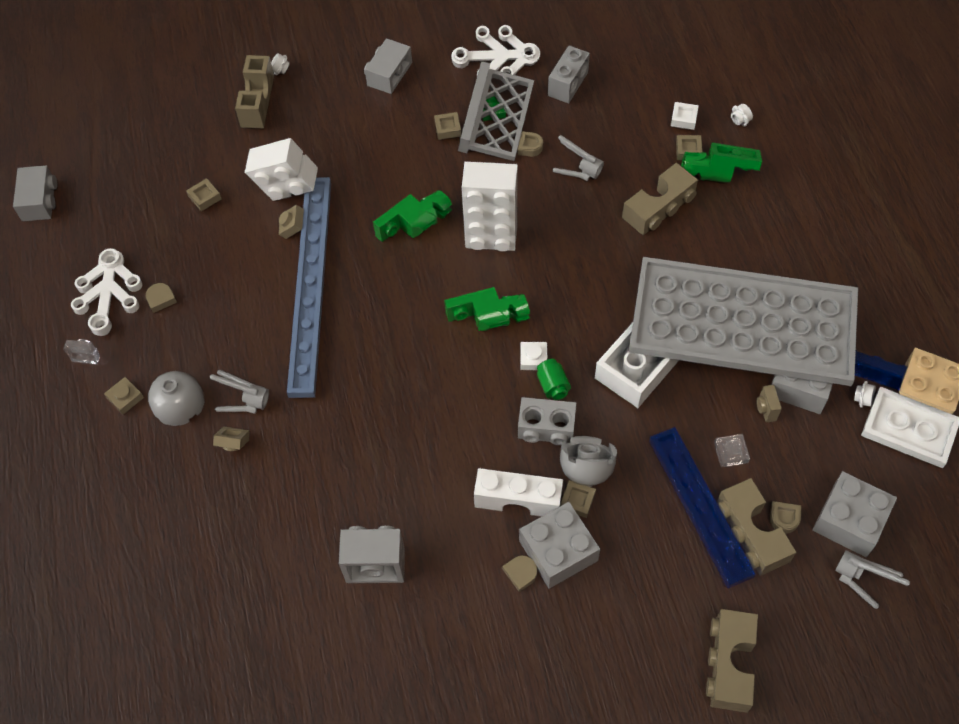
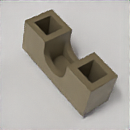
M246 55L243 69L245 91L239 90L235 110L242 128H264L274 72L269 56Z
M675 163L659 176L657 192L662 196L653 197L641 189L624 203L622 218L642 235L650 230H655L667 216H673L681 205L685 202L689 203L694 199L697 193L698 180L678 163Z
M752 478L721 491L717 500V509L721 517L727 519L731 525V533L738 544L741 543L745 549L746 559L751 568H756L759 575L762 576L790 563L796 551L781 527L765 532L759 530L753 524L751 517L761 513L766 501Z
M721 609L717 618H712L710 636L715 637V647H710L708 666H713L712 678L708 677L706 685V696L711 697L710 707L748 713L752 708L754 674L738 671L733 666L730 655L735 651L751 652L757 638L758 614Z

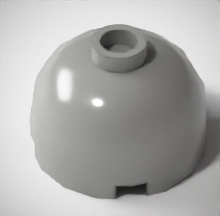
M170 371L158 376L148 392L149 406L155 417L163 424L171 426L184 425L190 422L189 419L195 414L199 415L205 403L204 392L197 380L188 373L180 371Z
M571 437L570 443L562 442L560 465L564 474L570 480L580 485L592 487L593 485L605 482L613 473L617 449L611 443H609V448L602 445V439L596 437Z

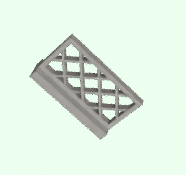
M481 61L458 151L467 153L468 149L514 161L534 80L489 69L490 63ZM491 79L502 80L505 85L496 89ZM522 85L528 88L527 91L518 95L513 87ZM508 89L513 98L504 101L499 93ZM495 96L500 104L491 108L486 99ZM517 102L522 110L513 113L509 105ZM504 108L508 117L499 120L494 112ZM490 115L495 123L486 127L481 118ZM513 121L517 130L508 133L504 124ZM499 128L504 136L495 140L490 131ZM483 134L490 141L486 145L475 143L476 138ZM508 140L513 147L512 152L502 150L498 144Z

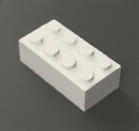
M464 162L462 201L465 247L474 250L515 251L517 235V164Z
M632 322L597 362L595 379L639 408L679 360L629 352Z

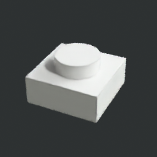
M675 102L671 126L694 130L699 105Z
M521 342V370H537V366L547 360V342Z

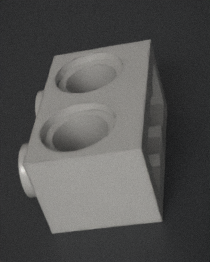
M572 46L567 47L549 75V97L568 104L570 103L588 74L589 52Z
M522 397L518 422V439L531 443L547 441L555 445H562L563 441L566 444L570 443L574 432L576 403ZM530 419H535L539 421V423L529 424L527 421ZM563 422L566 426L558 427L555 423Z

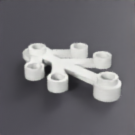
M503 25L499 28V38L502 41H507L516 50H507L489 34V29L486 26H479L476 29L477 40L484 42L492 50L468 51L463 47H458L452 52V63L457 68H465L470 61L493 60L490 63L489 69L498 70L507 60H516L510 67L506 66L500 70L515 75L524 65H534L540 58L539 48L535 44H524L512 34V29L508 25ZM507 31L509 34L503 35L502 32ZM480 32H485L486 35H485V36H480L479 33H480ZM525 52H532L533 54L526 55ZM458 54H464L461 58L457 57Z
M115 249L102 251L99 255V265L86 275L80 276L75 280V286L78 291L85 293L71 302V307L76 314H85L89 310L88 304L100 296L98 311L88 320L89 328L98 336H105L111 330L112 323L108 315L112 294L122 303L127 313H134L139 309L137 299L134 296L128 295L114 281L115 273H117L125 280L128 290L132 292L139 291L142 288V281L138 275L132 274L123 266L124 257ZM103 275V280L93 287L92 282ZM137 281L136 284L130 285L132 282Z

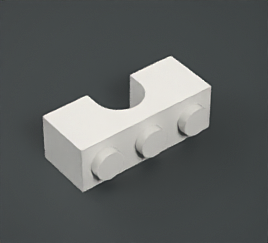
M478 468L474 490L475 508L503 511L504 505L516 504L527 507L530 510V515L544 516L560 507L563 479Z

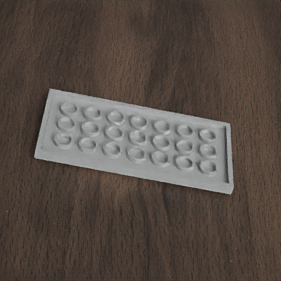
M643 257L629 352L852 386L855 374L858 287Z

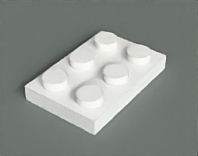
M880 387L876 393L861 436L943 468L947 463L959 427V417Z

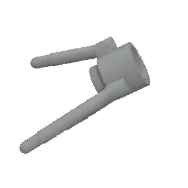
M560 135L558 137L560 142L583 158L579 165L582 173L554 168L553 172L578 177L585 181H588L590 177L596 179L603 168L604 161L588 154Z
M222 370L217 371V374L220 376L210 375L212 380L242 390V402H245L247 405L216 407V412H250L256 414L257 408H265L269 397V389L254 385Z
M847 550L835 570L842 574L839 579L840 581L849 585L875 609L879 608V604L852 580L853 577L859 580L864 569L903 585H910L909 580L902 578V572L863 559Z

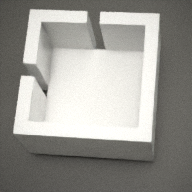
M291 138L250 149L245 173L275 201L291 197L292 194L300 195L314 191L318 167L307 155H303V151Z

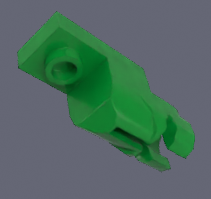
M712 142L708 155L706 152H685L681 167L693 176L700 173V180L727 183L731 181L735 167L745 171L752 169L760 171L762 158L760 150Z
M440 190L423 198L420 202L410 194L373 221L375 236L383 242L388 237L394 236L401 228L410 237L415 238L432 225L438 223L437 217L442 219L452 212L453 209L450 208L452 205L451 200Z
M495 287L445 300L448 322L454 320L461 321L469 316H474L479 331L510 325V318H513L516 323L530 319V309L524 294L503 296L499 299Z

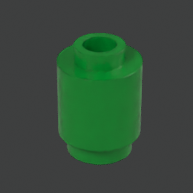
M547 359L537 366V377L546 397L553 400L565 398L571 389V385L562 365L556 359Z

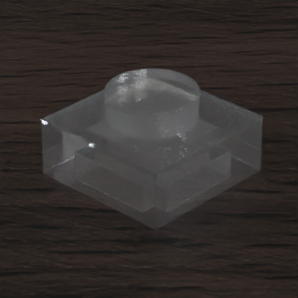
M78 339L77 341L66 340L64 350L72 362L98 363L100 354L92 342L85 339Z
M743 434L715 439L714 444L721 467L749 463L750 456Z

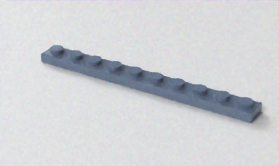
M330 177L316 178L314 191L304 194L303 226L300 239L287 384L288 398L315 397L331 195Z

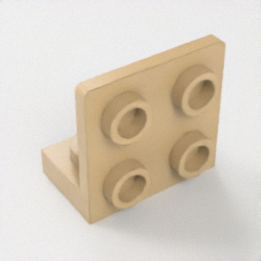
M914 348L903 369L905 376L899 394L953 414L959 401V364Z

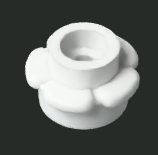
M279 53L275 55L271 62L274 75L284 74L289 66L287 56H282Z
M741 104L738 107L736 105L733 106V113H731L733 122L736 125L747 126L749 121L753 119L750 108L746 104Z
M865 381L863 386L858 385L856 388L855 401L859 402L861 408H863V405L871 407L873 404L876 386L868 384V381Z

